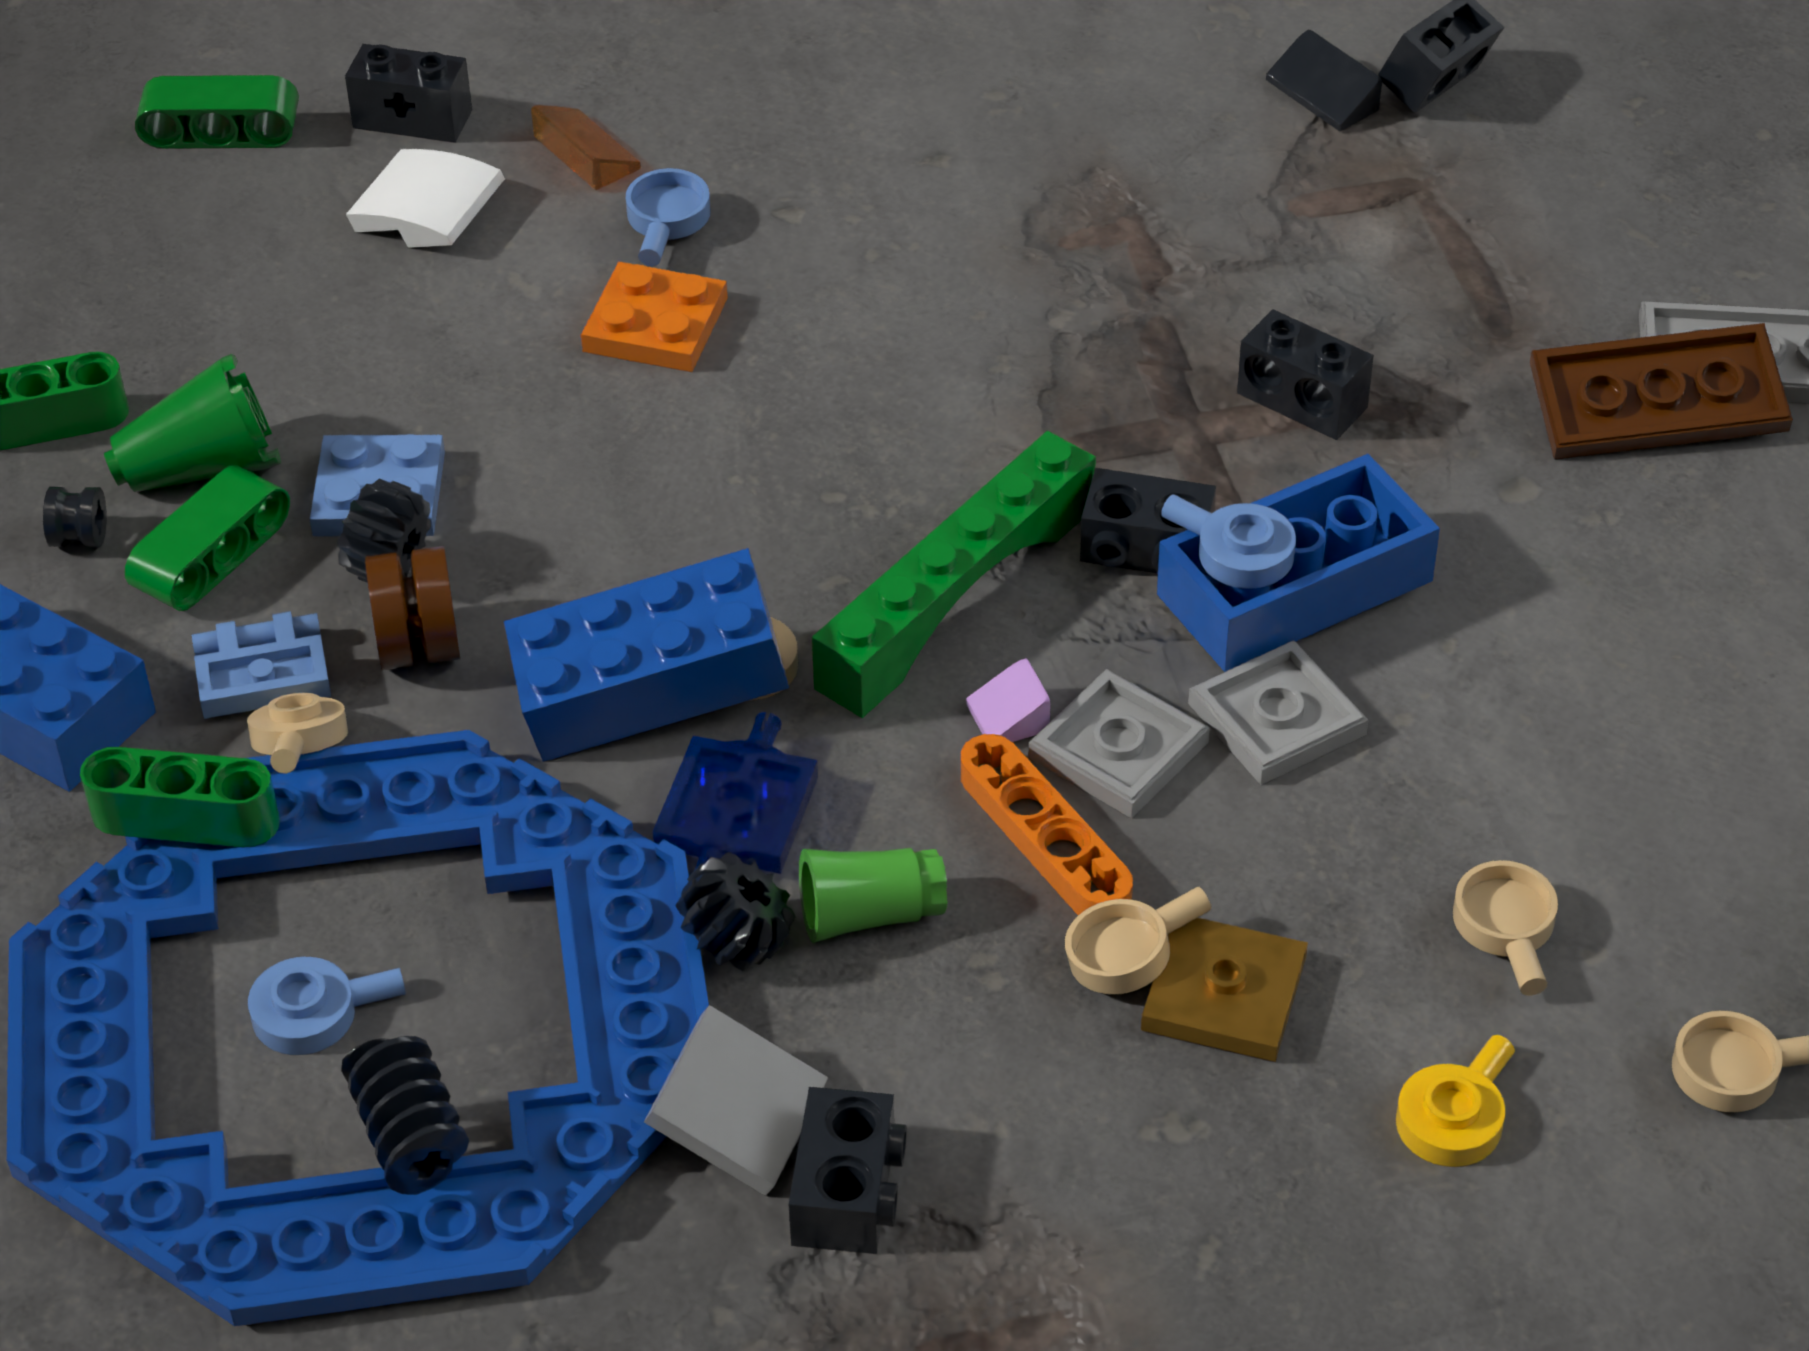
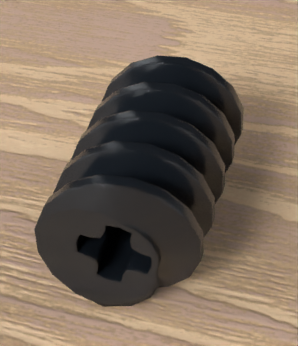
M400 1036L393 1039L379 1038L367 1041L352 1049L342 1059L341 1072L348 1082L349 1092L357 1104L358 1114L366 1126V1134L375 1148V1156L384 1170V1178L388 1186L393 1191L407 1195H418L444 1181L452 1171L453 1163L458 1161L467 1151L469 1144L467 1133L462 1126L458 1125L460 1121L459 1114L454 1105L449 1103L450 1093L446 1085L440 1082L441 1072L436 1062L431 1060L432 1051L427 1041L417 1036Z

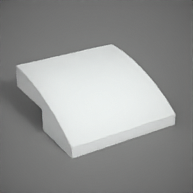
M401 149L347 212L346 216L355 232L399 230L408 248L452 245L505 178L500 169L466 156L437 150Z

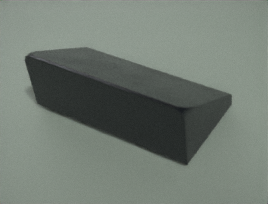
M1309 29L1294 41L1266 73V81L1339 132L1377 112L1380 108L1382 79L1373 71Z

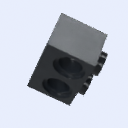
M1452 0L1401 36L1378 76L1382 79V83L1397 98L1416 113L1477 70L1504 29V26L1476 0Z
M1272 309L1241 340L1237 394L1338 440L1368 408L1374 355Z
M1095 468L1081 517L1080 562L1158 574L1160 541L1188 530L1162 517L1164 503L1174 494L1213 513L1215 512L1216 486Z
M809 1087L788 1204L791 1246L877 1254L881 1226L894 1227L896 1218L898 1183L888 1182L890 1166L903 1167L906 1150L907 1125L895 1123L894 1094ZM840 1199H852L851 1201L846 1202L837 1201Z

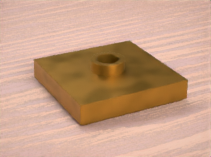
M1196 918L1169 933V961L1163 972L1152 983L1142 1013L1141 1031L1276 1062L1305 964L1308 942L1202 918Z

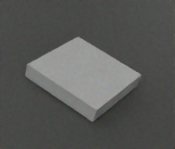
M1294 640L1189 688L1188 704L1260 785L1367 735L1368 719Z
M1106 669L1029 742L1028 758L1132 819L1209 743L1210 727Z
M709 1005L699 1017L644 1123L766 1196L775 1186L801 1134L809 1087L823 1088L828 1077Z

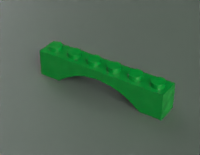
M1047 430L811 637L814 690L857 716L864 718L904 681L916 657L938 624L959 598L982 575L1001 560L1024 547L1041 542H1058L1081 521L1096 468V456Z

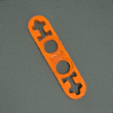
M982 734L973 737L964 744L961 750V783L965 790L1077 915L1089 907L1104 901L1114 899L1132 900L1133 877L1127 866L1013 742L1006 737L996 734ZM1000 765H1001V781H1002V784H1001V785H1000V775L993 769V768L999 767ZM1020 799H1031L1039 802L1044 808L1033 815H1020L1012 811L1009 806ZM1059 840H1068L1076 843L1082 850L1071 857H1058L1051 854L1047 850V846ZM1091 881L1099 889L1091 893ZM1114 890V894L1107 895L1106 892Z

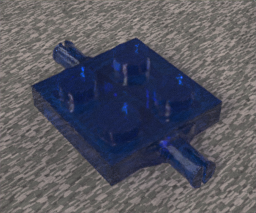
M766 712L756 715L750 735L745 741H719L693 735L653 829L654 842L659 844L664 839L684 850L686 855L698 857L699 860L695 869L701 863L705 864L711 857L719 859L729 851L737 855L742 862L752 857L756 861L759 870L781 874L818 780V760L789 755L773 747L777 734L781 730L782 722L772 713H770L768 721Z

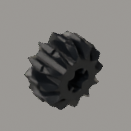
M379 478L373 484H366L361 489L358 500L350 502V512L347 518L342 521L344 525L343 531L337 539V547L340 548L338 553L339 565L345 567L346 571L358 576L359 580L368 583L365 557L397 552L405 577H408L412 551L426 546V533L431 527V521L428 519L430 503L424 500L422 495L411 491V487L396 481L388 482Z
M729 851L719 859L711 857L705 864L701 863L687 878L689 882L682 889L681 897L675 905L679 913L685 917L680 928L684 932L694 935L699 941L696 950L706 948L713 953L714 959L719 966L730 961L735 968L744 971L752 964L761 965L766 958L771 959L784 945L783 940L789 934L790 925L796 918L792 909L786 905L790 894L786 890L778 888L772 881L774 873L765 874L758 869L757 863L752 857L742 862L737 855Z

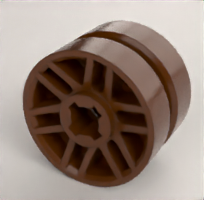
M444 546L413 550L411 554V577H405L397 552L365 557L369 596L381 670L413 666L415 663L416 639H421L426 660L429 664L460 660Z

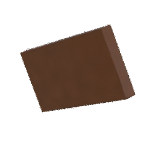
M1765 323L1532 350L1529 363L1554 460L1789 432L1793 421Z

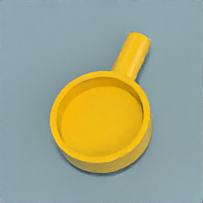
M1493 1035L1469 1067L1456 1064L1432 1065L1414 1073L1405 1082L1399 1095L1396 1126L1402 1141L1414 1154L1433 1164L1460 1167L1477 1163L1494 1151L1501 1139L1505 1119V1104L1500 1091L1493 1081L1514 1054L1515 1049L1512 1043L1501 1035Z

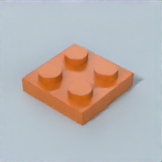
M618 261L581 333L582 351L693 372L728 299L727 281Z

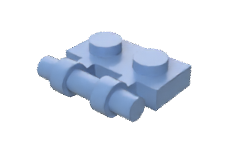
M291 611L272 614L273 621L236 627L235 621L216 624V630L192 634L197 683L204 719L257 710L268 705L273 699L287 694L313 693L319 697H331L317 613L292 617Z

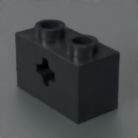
M362 44L345 75L352 126L355 129L456 143L472 112L467 62L464 57L443 55L438 52L392 48L382 44Z

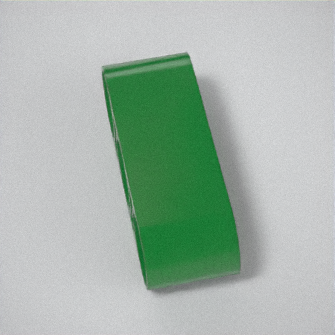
M274 75L154 77L147 81L143 87L135 120V131L144 143L162 149L281 147L292 137L299 93L289 80Z
M88 352L0 369V451L105 431L117 427L128 416L129 406L119 363L115 357L108 353Z
M238 465L228 466L132 549L125 565V579L127 583L178 611L188 610L282 527L290 509L288 491Z
M106 747L92 753L81 765L80 777L91 818L95 827L103 833L234 847H255L266 843L279 829L280 817L271 775L267 767L256 760L128 747Z

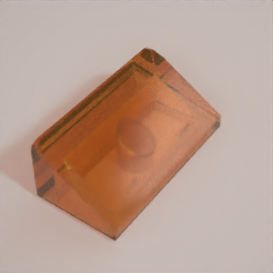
M546 105L532 106L534 137L593 189L598 190L641 169L639 160L579 109Z

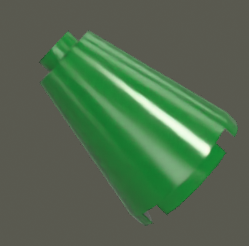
M234 354L220 358L110 437L112 450L105 452L104 457L118 486L128 483L134 492L213 479L223 469L231 465H238L249 472L270 469L281 464L278 448L266 453L265 448L269 445L265 437L271 435L272 432L245 372L233 376L230 371L235 369L238 363Z

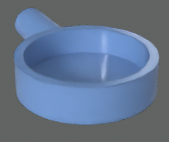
M666 168L647 172L636 178L626 191L628 221L637 232L645 235L638 257L646 266L653 267L660 263L667 240L683 238L697 232L707 223L710 217V194L706 182L698 175L686 170Z
M1174 494L1164 503L1162 517L1200 536V562L1206 572L1219 582L1237 588H1261L1278 582L1292 568L1296 544L1295 531L1288 519L1274 509L1258 504L1241 503L1229 505L1210 513Z
M296 957L276 963L256 979L249 992L248 1009L254 1032L264 1045L283 1054L306 1055L324 1050L340 1040L352 1024L356 1006L405 995L406 992L400 968L349 980L346 974L330 961L316 957Z

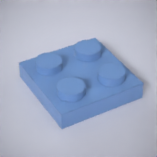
M323 435L310 514L312 535L340 536L344 527L342 521L347 518L350 512V502L358 500L360 491L366 484H373L380 478L388 482L396 481L409 486L411 491L422 495L423 499L430 503L428 519L431 521V527L426 536H434L445 455L443 435Z

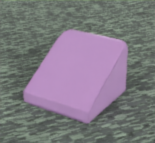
M1027 658L1012 664L966 698V705L982 734H996L1014 742L1037 735L1050 723L1049 696Z

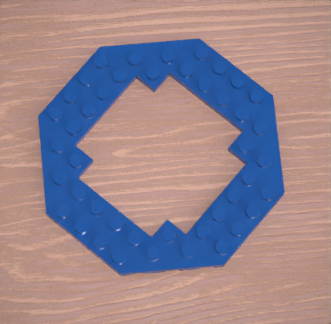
M470 730L329 747L320 751L301 754L295 769L289 773H279L273 769L270 762L272 755L248 757V759L259 761L267 767L271 775L279 812V829L266 843L255 847H234L125 836L127 846L104 866L96 861L58 895L60 905L35 926L27 922L9 938L7 1163L12 1177L233 1326L529 1285L667 1137L644 1123V1120L699 1017L709 1006L700 949L696 950L699 941L694 935L684 932L680 928L685 917L679 913L675 906L681 897L682 889L689 882L687 880L689 874L685 851L664 839L657 844L633 830V823L629 819L591 798L586 803L561 790L560 781L520 758L513 763L490 750L488 740ZM481 844L487 894L554 886L578 1082L508 1092L514 1149L461 1156L458 1161L453 1163L452 1171L448 1177L436 1187L418 1195H407L390 1189L384 1178V1170L382 1168L229 1188L227 1145L223 1131L155 1140L151 938L217 930L216 878Z

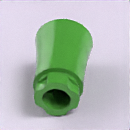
M912 848L848 852L802 849L799 860L800 899L806 931L812 943L853 931L890 924L917 922L921 916H938L946 912L948 904L947 878L943 858L939 856L937 849L916 852Z

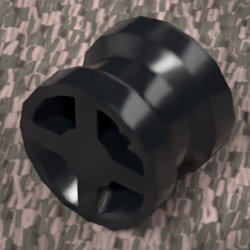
M49 487L46 491L43 505V529L48 546L65 547L70 541H80L85 547H101L104 542L107 525L106 500L101 487H85L81 493H70L65 487Z

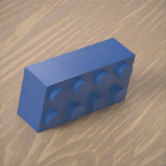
M1366 454L1251 503L1263 505L1279 512L1288 519L1295 531L1296 544L1292 568L1285 577L1274 584L1261 588L1246 589L1232 587L1214 579L1206 572L1200 562V536L1189 530L1160 541L1157 595L1219 667L1226 672L1293 640L1296 642L1432 582L1440 528L1369 454Z
M749 548L504 621L522 714L543 762L789 688L766 599Z
M0 584V754L70 792L81 782V765L88 756L106 747H119L156 713L144 660Z

